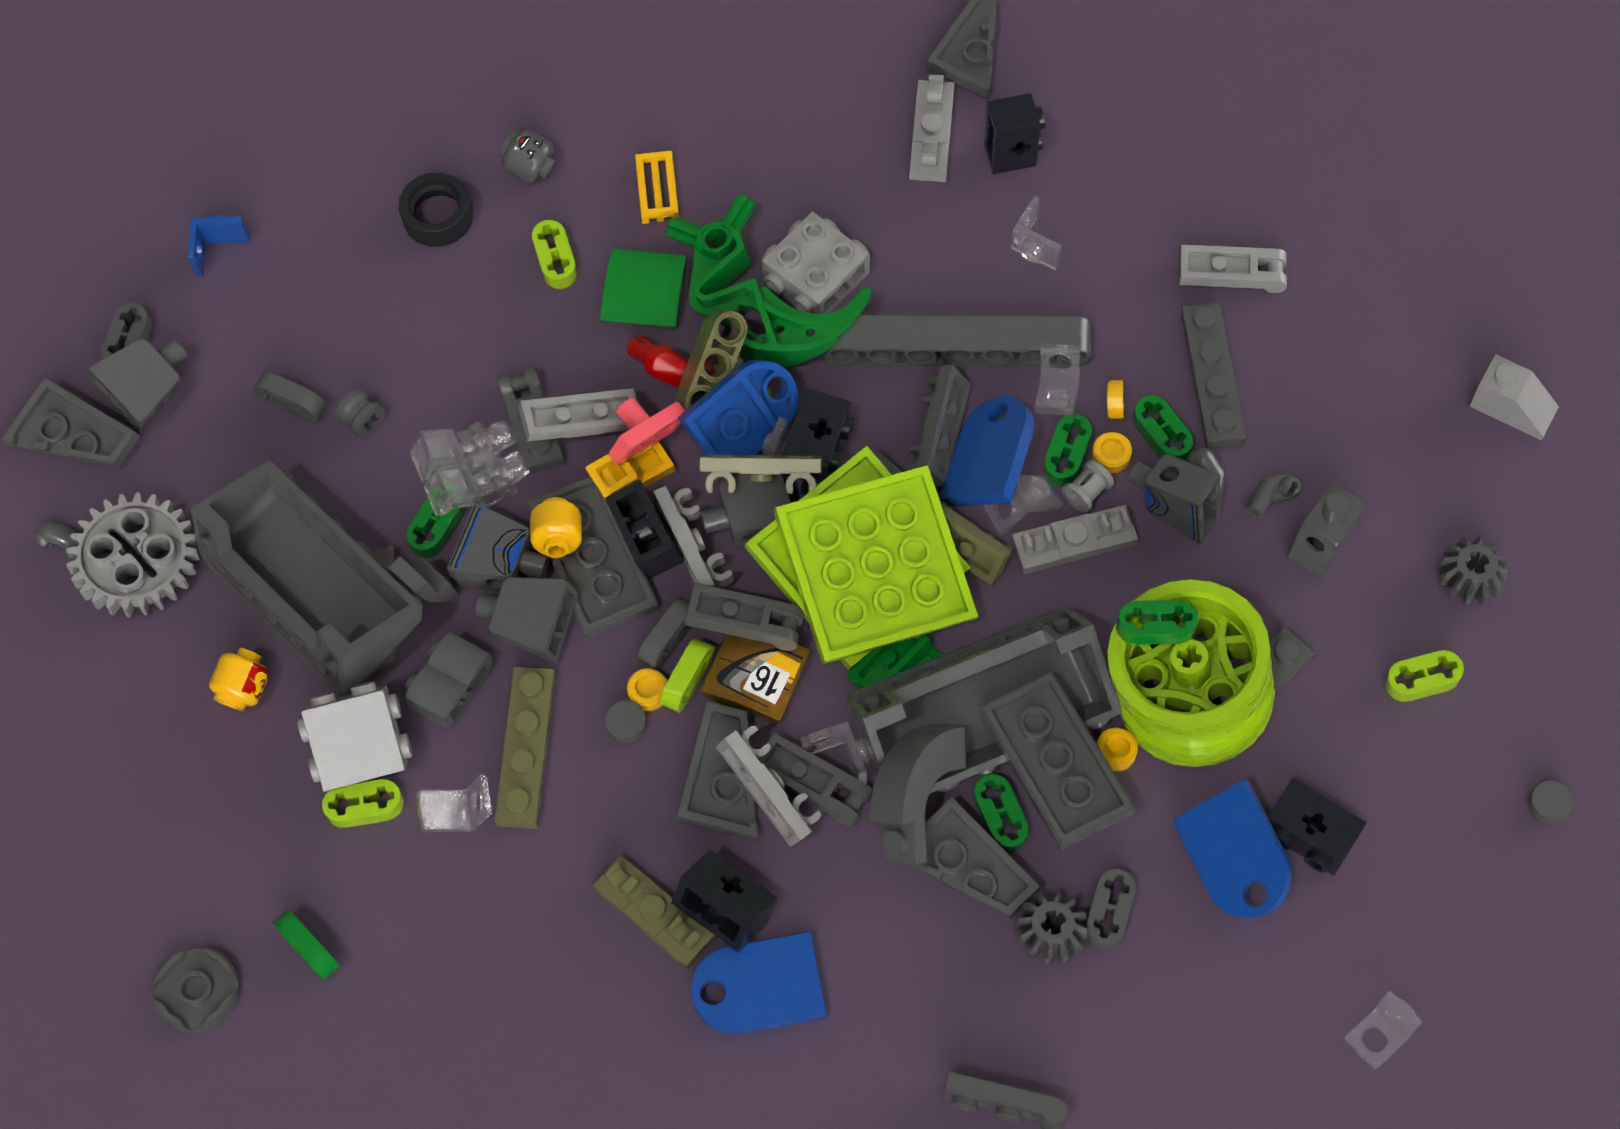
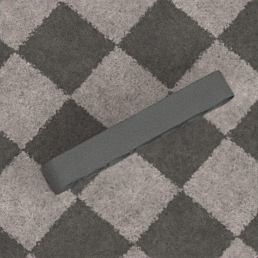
M859 315L855 323L840 337L839 341L825 352V359L831 364L840 366H941L953 364L954 366L1079 367L1088 364L1092 360L1091 323L1088 319L1078 316Z

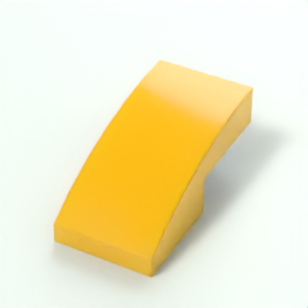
M659 441L619 466L607 454L585 467L604 499L638 480H641L647 487L676 472L673 462Z

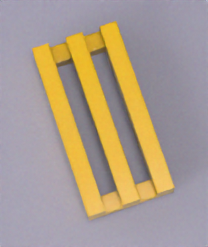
M672 150L635 154L642 224L650 223L649 219L665 222L664 218L672 217V219L679 217ZM658 161L666 162L670 207H663ZM651 162L655 208L648 209L644 172V163Z

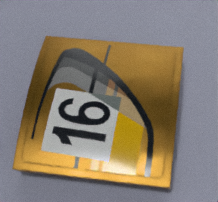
M725 634L699 693L724 706L736 709L740 707L777 725L782 719L811 650L797 645V648L793 651H783L771 643Z

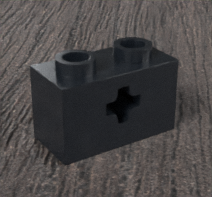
M1031 93L987 101L984 146L993 174L1036 166L1037 153L1043 149L1040 130L1045 129V119L1041 106L1035 107Z
M806 388L782 455L822 456L821 473H811L815 477L816 483L820 484L827 478L829 472L833 473L838 469L843 451L837 450L840 439L848 440L854 418L848 416L850 401ZM817 435L822 437L821 440L816 439Z
M641 480L605 498L637 567L648 579L684 561L652 493Z
M1294 778L1291 779L1268 815V819L1284 850H1289L1290 848L1303 856L1305 863L1314 870L1321 873L1327 871L1334 876L1367 823ZM1310 825L1317 829L1313 835L1305 831Z
M710 849L681 876L671 904L739 953L767 925L777 897Z

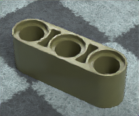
M716 310L706 316L675 396V402L678 401L685 410L691 407L690 400L694 393L700 391L704 396L733 371L748 329L742 315L733 311ZM727 318L731 323V332L723 339L719 334L718 327L721 320ZM713 354L717 359L718 365L715 372L708 375L705 371L704 363L707 357Z

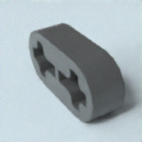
M127 303L117 309L102 346L101 354L103 359L139 339L144 338L148 341L152 330V321L142 305ZM135 317H138L139 320H140V322H133V321H134ZM126 322H133L130 330L126 325Z
M263 372L253 387L256 395L265 402L311 423H315L326 407L325 401L315 392L272 372Z
M679 597L673 602L644 640L638 653L639 659L655 669H659L667 661L692 628V626L685 625V617L689 605L688 600Z
M1114 868L1107 870L1098 881L1086 928L1089 929L1087 940L1093 947L1099 950L1114 949L1120 944L1125 933L1136 893V883L1131 874L1123 869ZM1114 881H1119L1122 883V890L1128 892V894L1121 893L1117 904L1113 905L1108 903L1111 890L1104 886L1109 887L1113 885ZM1105 913L1113 915L1111 929L1117 931V933L1110 932L1107 938H1102L1099 936L1100 929L1093 926H1101Z

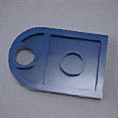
M765 360L747 361L736 367L681 414L678 419L703 454L756 455L783 432L793 420L798 406L797 386L791 374L781 365ZM773 377H778L781 382V389L778 395L771 398L767 393V385Z
M1013 396L992 398L981 404L968 417L961 430L939 497L942 502L947 503V507L1012 502L1034 431L1033 415L1019 399ZM1007 411L1006 415L1001 420L997 421L999 416Z
M1243 779L1173 819L1211 899L1222 911L1235 917L1255 919L1267 916L1281 906L1291 887V865L1249 781ZM1260 882L1266 888L1267 897L1262 905L1255 907L1249 901L1248 892L1253 884Z
M811 932L748 943L739 953L731 947L721 948L702 960L692 978L691 996L698 1016L711 1029L723 1034L740 1035L827 1018ZM711 984L720 985L726 991L724 999L716 1005H709L701 999L703 989Z

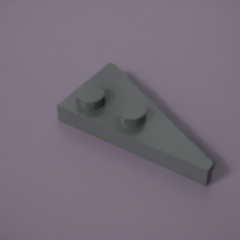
M970 0L929 56L926 64L927 70L937 75H944L945 79L955 82V84L986 99L990 96L997 0Z

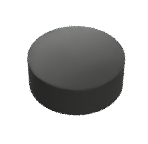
M623 700L616 702L610 706L605 714L607 733L618 743H633L645 733L647 727L645 713L642 707L633 701Z
M1547 780L1539 783L1529 796L1528 805L1530 812L1538 821L1554 825L1563 822L1572 812L1574 797L1570 789L1563 783Z

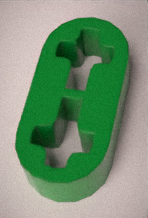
M1158 396L1141 398L1135 406L1133 423L1136 429L1160 459L1162 456L1169 454L1186 461L1193 446L1191 432L1165 400ZM1148 410L1151 414L1158 412L1157 422L1152 417L1145 419V411ZM1170 438L1174 443L1181 441V449L1178 450L1175 446L1168 448V439Z
M1079 414L1066 415L1060 419L1047 451L1043 473L1046 480L1054 486L1063 487L1066 483H1072L1078 477L1087 453L1092 427L1090 422ZM1072 428H1076L1079 430V435L1076 436L1073 445L1067 444L1068 433L1072 431ZM1062 456H1067V468L1064 469L1063 473L1057 472L1056 466L1060 464Z
M442 486L434 489L428 495L409 525L406 538L410 549L416 556L432 558L438 555L462 519L464 504L459 492L453 487ZM451 500L453 508H445L440 514L438 504H446ZM431 530L434 540L432 542L425 540L421 545L418 536H426Z
M1134 601L1127 603L1120 610L1116 622V630L1122 640L1129 644H1180L1187 642L1193 637L1198 626L1199 615L1193 605L1186 601ZM1179 616L1180 621L1185 623L1184 628H1177L1176 622L1171 621L1172 617ZM1138 617L1139 623L1143 624L1142 629H1135L1134 623L1129 622L1130 618Z
M997 774L983 776L976 783L974 790V803L987 833L1007 853L1017 852L1025 845L1029 830L1023 811L1007 779ZM987 787H992L994 792L1002 791L999 797L1000 809H996L991 798L983 799ZM1001 818H1006L1011 829L1019 828L1015 840H1010L1008 835H999L1002 833L1003 828Z
M289 909L272 922L278 932L323 981L340 967L328 951Z

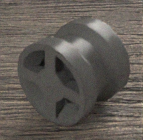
M355 389L348 393L339 403L335 416L342 424L351 425L353 433L358 437L365 438L378 429L385 417L386 411L379 403L370 402L366 392L361 389Z

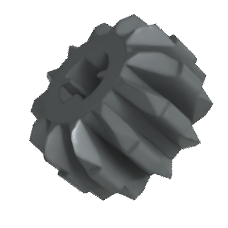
M1464 536L1462 539H1459L1456 546L1450 544L1443 553L1444 558L1440 559L1437 569L1442 573L1439 579L1440 586L1452 587L1449 592L1450 599L1457 597L1459 594L1463 596L1465 606L1471 604L1473 598L1483 605L1488 602L1490 596L1496 598V596L1501 594L1503 583H1506L1509 578V571L1504 568L1507 563V556L1495 555L1497 543L1487 548L1483 546L1481 536L1476 538L1473 544Z
M1058 891L1053 893L1050 902L1047 901L1042 893L1036 894V906L1025 902L1022 905V912L1025 916L1018 917L1015 924L1016 928L1023 931L1018 935V944H1031L1027 953L1030 959L1035 958L1039 952L1044 953L1043 963L1046 966L1051 964L1052 957L1055 954L1062 964L1067 963L1069 960L1068 951L1080 954L1083 945L1079 940L1087 939L1089 929L1081 925L1086 921V913L1084 911L1073 912L1077 902L1074 898L1068 899L1065 904L1060 903L1061 894ZM1054 922L1053 928L1058 924L1060 926L1059 933L1052 935L1050 934L1051 929L1045 932V923Z

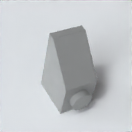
M1495 354L1470 404V407L1539 440L1543 439L1559 408L1533 371Z

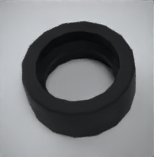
M427 173L416 177L405 186L399 197V212L408 235L419 244L429 247L447 246L463 237L472 224L473 208L469 194L464 184L454 176L445 173ZM434 196H446L454 199L458 204L455 214L448 220L438 224L420 222L414 215L419 204Z

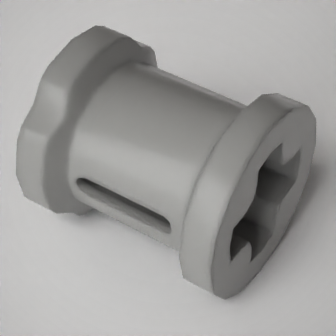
M1093 460L1087 461L1083 466L1084 471L1072 483H1066L1061 490L1070 505L1080 512H1088L1092 508L1093 500L1103 490H1109L1114 486L1113 477L1108 470Z

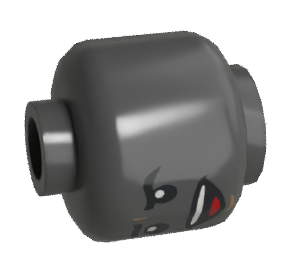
M524 128L519 132L513 130L499 153V156L503 158V168L528 184L536 182L540 176L546 180L557 163V160L552 158L554 153L553 143L529 128Z

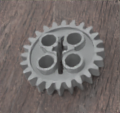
M136 492L133 501L127 502L125 496L119 494L118 505L113 506L105 499L103 500L105 511L100 513L91 508L89 511L93 520L91 522L85 520L78 521L83 533H72L70 535L73 543L77 546L66 549L70 559H73V561L66 565L71 575H74L71 580L76 589L81 588L79 592L85 601L92 598V603L98 610L106 604L110 615L114 616L119 608L122 607L126 616L131 617L134 607H139L143 615L146 616L148 615L149 604L154 603L157 608L162 610L164 609L162 598L165 596L174 601L178 600L174 589L176 587L188 589L189 585L184 575L192 576L197 573L194 565L190 563L200 560L197 549H194L197 547L195 534H192L194 527L190 520L185 521L186 516L181 508L174 511L170 500H166L160 505L157 496L152 494L145 503L140 492ZM144 525L140 531L129 533L132 527ZM117 532L124 539L127 546L136 555H141L146 566L157 575L150 577L143 570L140 563L130 553L126 554L121 543L110 534ZM113 550L108 557L98 558L103 551ZM169 550L167 556L161 559H154L158 552ZM138 576V579L132 584H123L126 578Z

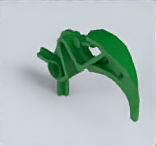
M744 194L735 197L721 221H714L701 227L679 217L670 219L667 224L669 228L665 233L666 236L694 248L689 301L694 312L703 317L716 310L738 313L740 308H750L760 313L767 334L756 335L751 331V327L747 325L746 337L748 338L744 340L740 356L749 360H765L779 364L782 367H789L801 364L826 352L855 323L873 293L871 289L862 286L856 297L845 307L835 312L816 314L802 312L790 307L766 286L759 288L755 278L726 288L752 266L740 232L754 211L756 203L749 200L748 196ZM723 244V246L715 248L717 245ZM724 318L719 323L722 326L731 327V323L727 318ZM779 328L784 330L782 333H777ZM809 332H815L812 337L807 336Z

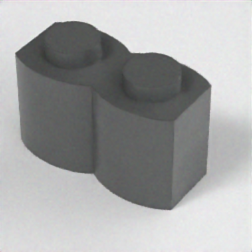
M448 632L442 640L437 639L429 648L426 657L428 663L419 673L414 672L408 678L404 687V698L409 709L451 730L463 715L471 698L478 692L490 674L494 664L490 653Z

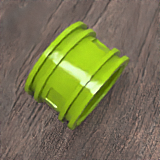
M1192 579L1173 581L1149 589L1132 602L1186 601L1197 610L1199 622L1193 637L1187 642L1180 644L1144 645L1129 644L1122 640L1117 633L1115 624L1110 635L1107 654L1109 672L1122 713L1120 716L1126 730L1134 735L1138 745L1155 758L1173 765L1188 767L1210 766L1235 758L1252 746L1264 732L1273 712L1275 689L1268 631L1260 614L1247 599L1232 589L1211 581ZM1179 616L1172 617L1171 621L1176 622L1177 628H1184L1185 623L1180 621ZM1131 617L1129 622L1134 623L1135 629H1142L1143 624L1139 623L1138 617ZM1201 637L1210 639L1206 641H1198L1194 638ZM1245 658L1247 660V664L1233 669L1229 659ZM1150 679H1156L1161 682L1154 688L1142 686L1145 681ZM1217 697H1229V699H1227L1220 705H1215L1212 703V701Z

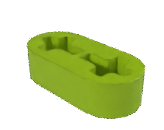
M554 220L539 222L533 228L532 240L544 280L552 288L565 289L571 286L577 278L576 264L565 229L562 224ZM552 234L556 247L549 249L545 236ZM560 260L561 266L564 269L563 274L557 275L553 264L554 261Z
M693 638L690 641L663 689L660 698L662 706L677 713H681L685 709L714 654L713 645L698 638Z
M1447 650L1399 661L1390 668L1384 682L1385 690L1389 696L1401 702H1409L1450 691L1457 686L1463 676V662L1458 655ZM1439 664H1442L1444 669H1452L1448 678L1443 673L1429 674L1435 672ZM1400 674H1403L1405 679L1419 677L1413 681L1410 689H1407L1404 683H1396Z
M387 779L354 783L328 791L322 800V809L325 816L332 825L339 828L394 819L400 814L404 805L400 789L394 782ZM387 792L389 797L394 799L387 801V807L380 808L378 803L374 801L380 800V793ZM346 799L349 805H353L346 807V814L339 815L336 809H333L339 806V800Z

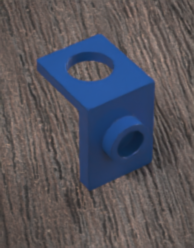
M213 215L207 218H191L188 259L196 276H203L205 244L249 242L250 235L241 216Z

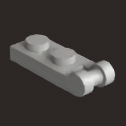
M1181 244L1179 252V285L1265 289L1269 293H1281L1287 289V276L1283 273V268L1287 265V254L1284 250L1273 248ZM1258 266H1264L1268 271H1258Z

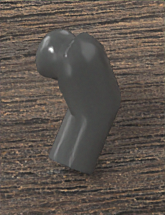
M1204 447L1192 451L1188 456L1189 463L1220 475L1222 500L1226 470L1214 451Z
M1278 475L1264 478L1258 484L1246 506V512L1251 517L1262 519L1271 503L1290 500L1297 496L1302 489L1301 481L1294 475Z
M55 521L41 523L39 529L34 533L36 543L46 548H50L54 544L62 547L68 563L73 561L68 556L66 549L77 546L73 543L70 535L78 532Z

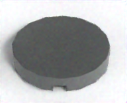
M201 947L180 950L165 960L156 973L153 982V1003L161 1018L180 1032L201 1033L214 1029L228 1019L237 1005L240 992L238 973L223 954L212 948Z

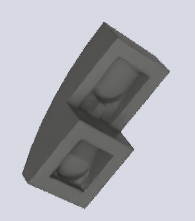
M399 556L388 567L420 598L426 601L445 603L454 601L459 596L453 586L423 557L411 567Z

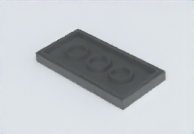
M590 476L525 502L529 515H531V511L536 505L553 497L566 499L568 502L573 503L581 513V545L576 551L562 558L550 557V562L557 578L567 580L579 592L573 613L585 640L659 609V604L645 574L637 567L606 500Z
M1053 671L979 707L981 717L1060 851L1135 814V806Z

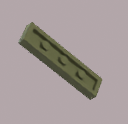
M514 667L494 820L497 827L538 829L556 680L554 669Z

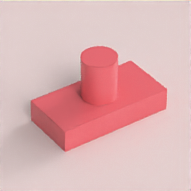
M634 397L629 398L615 411L629 430L619 436L608 455L617 466L621 465L675 432L681 423L678 417L686 410L677 401L649 417Z

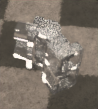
M503 420L486 428L478 421L469 426V429L454 433L453 428L421 431L410 455L421 482H426L424 489L436 517L448 515L456 508L473 506L474 503L489 507L500 502L505 496L510 497L519 492L515 483L528 475L531 470L526 459L519 451H515L505 458L502 454V450L517 442L515 433L508 423Z

